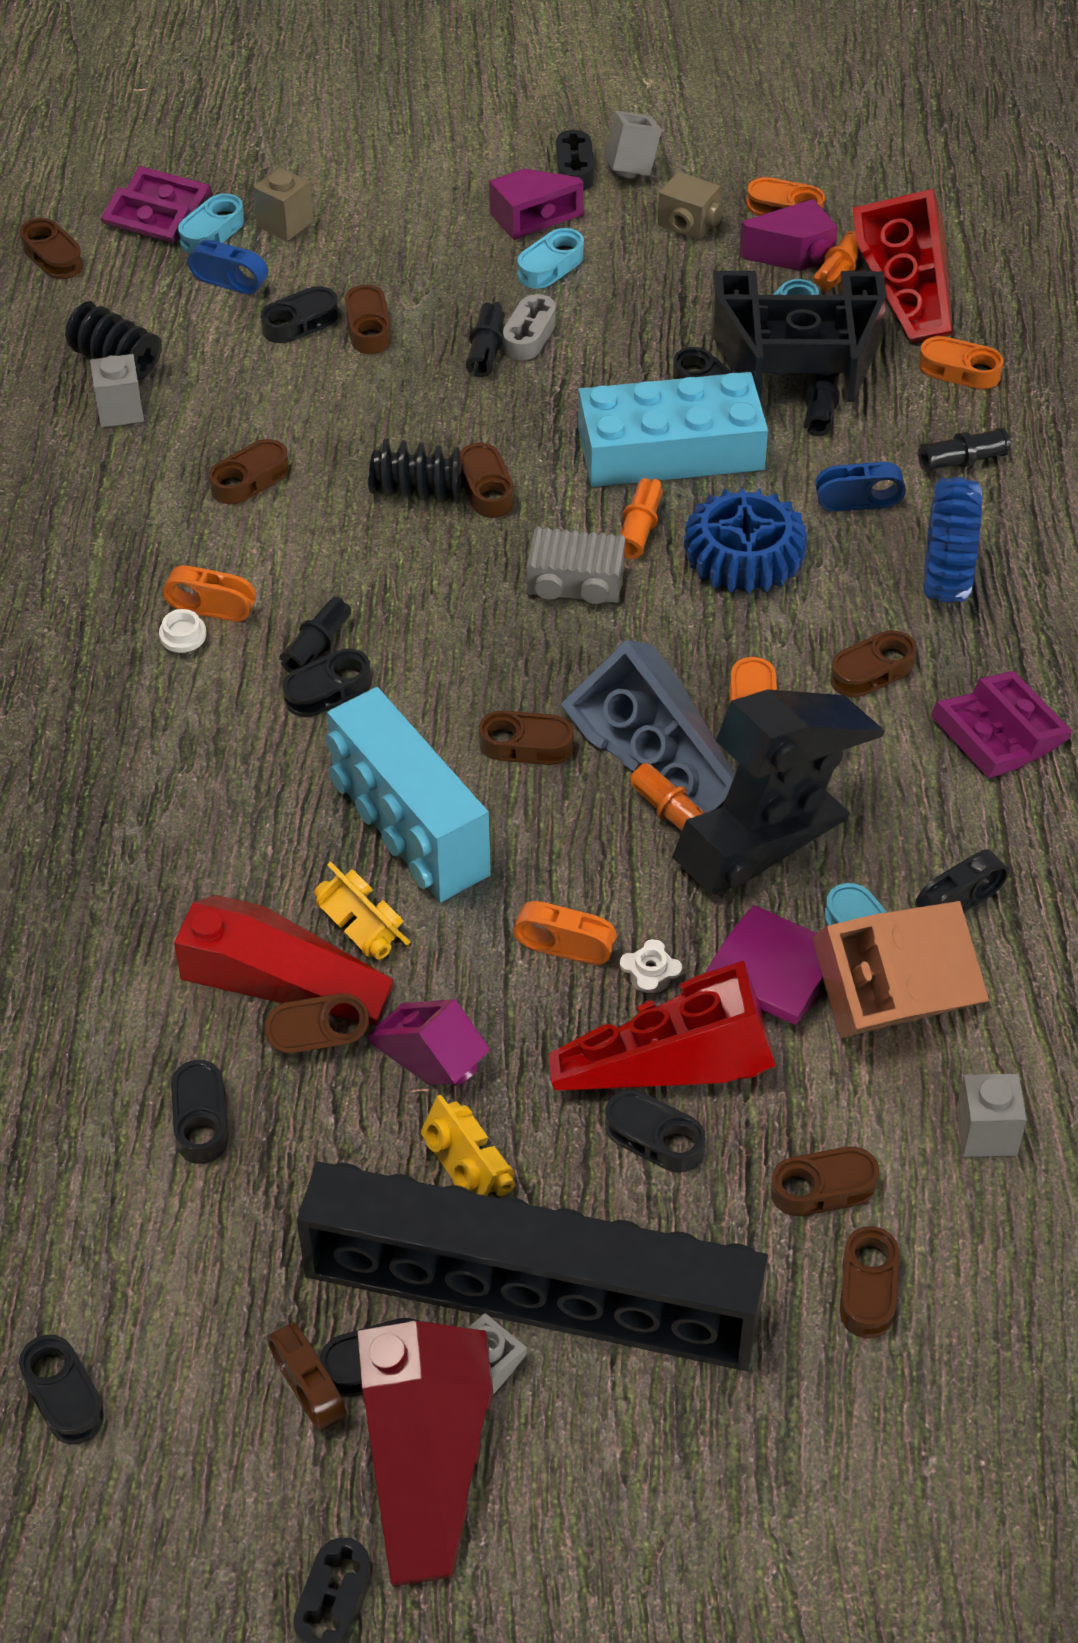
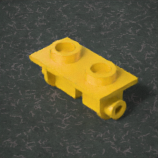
M331 861L327 864L336 876L330 882L323 881L315 888L316 904L340 928L354 915L357 917L344 932L355 942L365 956L375 957L377 960L383 959L391 951L392 946L390 943L396 937L400 938L407 946L411 943L397 929L404 920L384 900L375 906L367 898L373 889L353 869L344 875Z
M442 1095L436 1096L420 1134L425 1139L428 1148L434 1152L448 1172L454 1185L464 1187L474 1194L488 1196L491 1192H496L498 1196H504L511 1192L516 1185L513 1179L515 1172L506 1163L495 1146L479 1149L480 1146L486 1145L489 1137L472 1115L470 1108L465 1105L461 1106L459 1102L447 1104Z

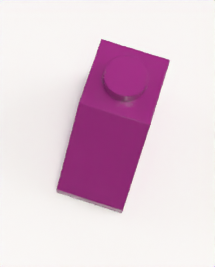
M525 168L489 181L490 214L513 240L583 215V181L579 177Z
M811 199L742 221L740 256L746 260L800 271L825 262V254L830 248L836 246L838 226L817 202Z
M456 999L401 1003L367 1035V1038L375 1047L426 1084H452L456 1086L467 1081L478 1070L476 1063L491 1050Z

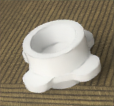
M648 940L644 943L643 948L635 953H625L620 959L621 970L630 973L632 985L644 993H657L664 990L669 985L671 979L678 978L682 973L681 962L677 959H672L664 951L665 945L659 940ZM647 964H654L655 966L650 967V966H646V965H647Z

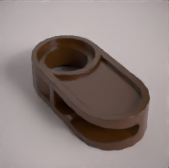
M35 218L22 225L20 237L23 251L47 275L56 279H68L81 272L83 260L80 257V246L56 222L47 218ZM39 236H48L46 239L32 240Z
M358 285L351 288L345 296L351 344L354 349L361 353H380L387 349L391 342L390 321L385 295L380 288L373 285ZM368 330H376L380 332L379 334L372 336L361 334L362 332Z
M263 439L216 463L209 472L211 494L214 499L223 504H238L281 481L287 476L289 471L287 448L277 440ZM228 478L242 480L239 484L233 486L220 484V482Z
M473 443L465 446L460 451L461 458L464 461L463 486L476 513L490 518L506 515L512 510L514 505V488L500 452L496 447L487 443ZM487 491H498L504 494L497 499H488L482 496Z
M888 630L840 651L832 660L830 683L833 689L847 697H860L905 677L914 667L916 643L912 637L904 632ZM887 649H895L902 652L905 657L891 660L884 657L881 652Z
M504 710L487 714L479 724L480 749L490 759L555 765L565 762L571 757L574 750L573 726L567 719L561 716ZM496 730H508L515 735L510 740L502 742L495 741L489 737Z
M346 993L285 1002L277 1005L269 1012L265 1021V1034L268 1042L275 1049L284 1053H296L348 1044L358 1040L365 1033L369 1025V1013L366 1005L358 997ZM339 1003L353 1005L359 1014L357 1027L347 1034L335 1032L328 1022L330 1010Z
M842 1147L790 1157L781 1161L774 1169L770 1189L771 1199L779 1210L792 1216H806L857 1206L868 1202L874 1196L879 1178V1165L871 1153L859 1147ZM791 1177H801L810 1182L813 1190L804 1196H794L785 1191L782 1183Z
M866 1226L855 1230L848 1237L843 1258L840 1299L841 1321L849 1332L865 1339L877 1338L891 1328L897 1305L899 1247L893 1235L879 1227ZM873 1246L883 1251L887 1260L878 1267H869L859 1262L855 1253L862 1247Z
M292 1322L267 1335L268 1346L278 1368L315 1428L321 1431L345 1418L347 1413L342 1398L299 1326Z

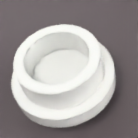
M174 610L168 613L159 628L160 642L166 649L173 652L183 653L195 650L206 639L205 624L191 610Z

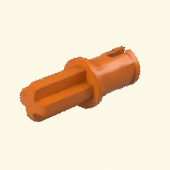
M855 231L847 232L838 246L830 248L825 254L824 264L814 275V284L819 285L821 291L829 292L832 287L837 286L840 282L841 271L855 270L856 261L862 255L856 243Z
M648 478L641 479L631 504L626 506L623 511L624 524L620 534L625 537V558L637 559L643 554L649 532L658 523L656 512L663 495V489L661 488V482L656 478L652 480Z
M643 763L631 774L632 787L657 809V816L661 820L668 819L681 831L686 819L706 813L688 797V791L685 787L673 785L651 764Z

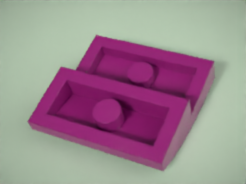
M138 166L126 189L117 187L101 216V221L103 224L175 243L181 238L178 232L179 223L206 200L211 198L213 193L209 184Z
M1015 671L980 678L973 693L937 701L931 717L988 778L1010 772L1044 756L1070 739L1073 733Z
M756 905L749 909L731 931L705 972L707 973L744 960L760 1009L794 1025L816 1003L820 987L824 982L812 937L817 933Z

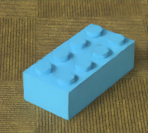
M751 372L652 382L644 381L610 386L603 385L578 389V430L591 487L639 483L643 478L650 480L656 478L660 481L765 470L768 428Z
M378 686L327 712L329 734L325 736V741L331 753L332 766L329 767L328 771L332 783L340 793L347 792L353 799L362 820L368 825L373 823L381 832L389 852L395 857L400 855L409 865L410 873L417 885L422 889L428 888L441 903L491 876L489 811Z

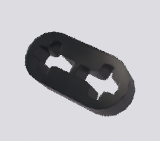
M580 130L564 131L556 139L557 174L579 177L583 181V191L589 189L593 185L594 180L591 138L587 133Z
M340 1537L333 1539L322 1546L316 1555L295 1611L293 1624L297 1643H349L367 1594L372 1574L368 1552L360 1542L352 1538ZM344 1559L352 1560L353 1569L356 1573H346L340 1589H333L334 1575L333 1569L330 1566L340 1567ZM327 1605L333 1607L331 1616L333 1628L336 1631L326 1630L322 1638L313 1637L312 1626L309 1622L320 1623Z

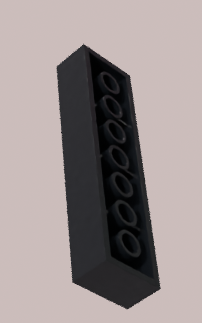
M316 1161L297 1216L306 1278L479 1315L486 1313L493 1318L749 1372L761 1315L768 1254L756 1252L743 1244L732 1243L722 1245L698 1240L693 1235L685 1232L664 1233L644 1229L626 1220L610 1222L586 1217L573 1209L561 1208L552 1210L528 1205L525 1201L515 1197L499 1199L474 1194L461 1186L450 1185L440 1187L421 1183L403 1174L387 1176L363 1171L349 1163H337L334 1165Z

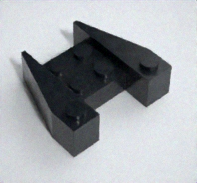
M714 271L712 298L713 338L735 373H752L759 400L761 399L762 373H773L776 375H786L789 373H815L818 375L844 373L847 402H854L882 339L887 296L883 271H841L839 295H758L756 271Z
M768 689L732 700L716 742L739 763L736 774L722 808L686 819L672 858L710 895L731 887L738 888L750 879L848 819L850 812L827 792L828 783L834 769L842 760V750L883 737L885 730L845 695Z

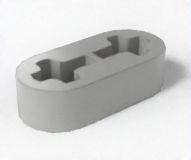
M534 294L523 298L519 302L503 329V350L509 358L524 361L530 360L540 353L555 328L556 304L554 300L545 295Z

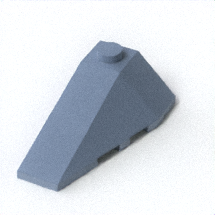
M625 640L561 705L588 741L623 761L622 764L632 771L638 769L643 763L651 764L673 785L685 787L688 791V797L704 812L707 813L723 807L735 773L680 679L653 644Z

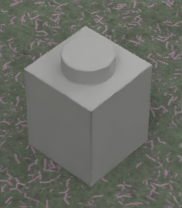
M615 111L604 154L611 169L617 175L626 178H635L637 174L650 176L661 128L653 116Z
M134 355L91 359L93 385L101 428L144 422Z
M1019 1074L964 1075L956 1110L963 1157L1018 1156L1027 1120Z

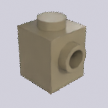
M278 167L253 186L257 227L289 241L313 222L310 181Z
M677 171L659 192L658 226L701 240L710 228L716 227L721 220L723 214V204L720 203L721 185Z

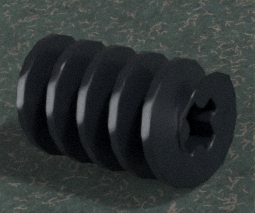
M92 301L79 305L70 315L66 324L65 337L67 345L87 359L133 354L137 380L147 376L160 358L162 341L158 335L148 333L145 328L135 326L134 322L123 319L117 313H111L106 307H96Z
M384 438L379 450H374L371 455L368 473L370 494L376 493L382 483L384 493L387 496L394 495L398 486H400L402 496L410 498L417 487L421 500H427L435 489L437 500L445 502L452 491L454 501L458 504L462 492L464 461L461 458L460 449L455 446L450 457L444 458L442 445L437 444L432 456H427L424 443L419 442L414 454H409L407 442L402 440L397 451L392 452L389 438Z

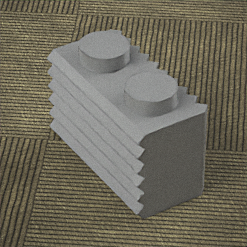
M538 526L534 529L527 563V594L538 595L549 600L564 597L584 599L592 604L603 602L619 603L625 562V537L621 534L616 537L612 533L606 536L603 532L597 535L594 531L590 534L585 531L579 533L576 530L570 533L567 529L561 532L558 528L552 531L548 527L543 530Z

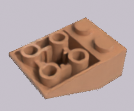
M960 901L879 913L826 926L812 937L840 1039L989 1002Z

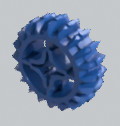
M952 477V479L940 478L935 484L930 510L923 588L927 598L939 599V602H965L971 594L977 561L983 500L982 488L978 481Z
M741 487L738 493H731L724 489L720 498L708 495L704 504H696L695 510L692 515H689L686 522L684 549H686L685 555H687L689 561V568L696 569L699 579L710 578L713 588L726 585L730 594L736 588L745 589L747 594L750 595L753 588H760L767 593L772 584L783 587L787 577H795L796 571L805 559L807 532L806 526L803 525L801 513L794 512L792 502L780 503L777 493L768 497L764 496L761 488L755 493L746 492L743 487Z

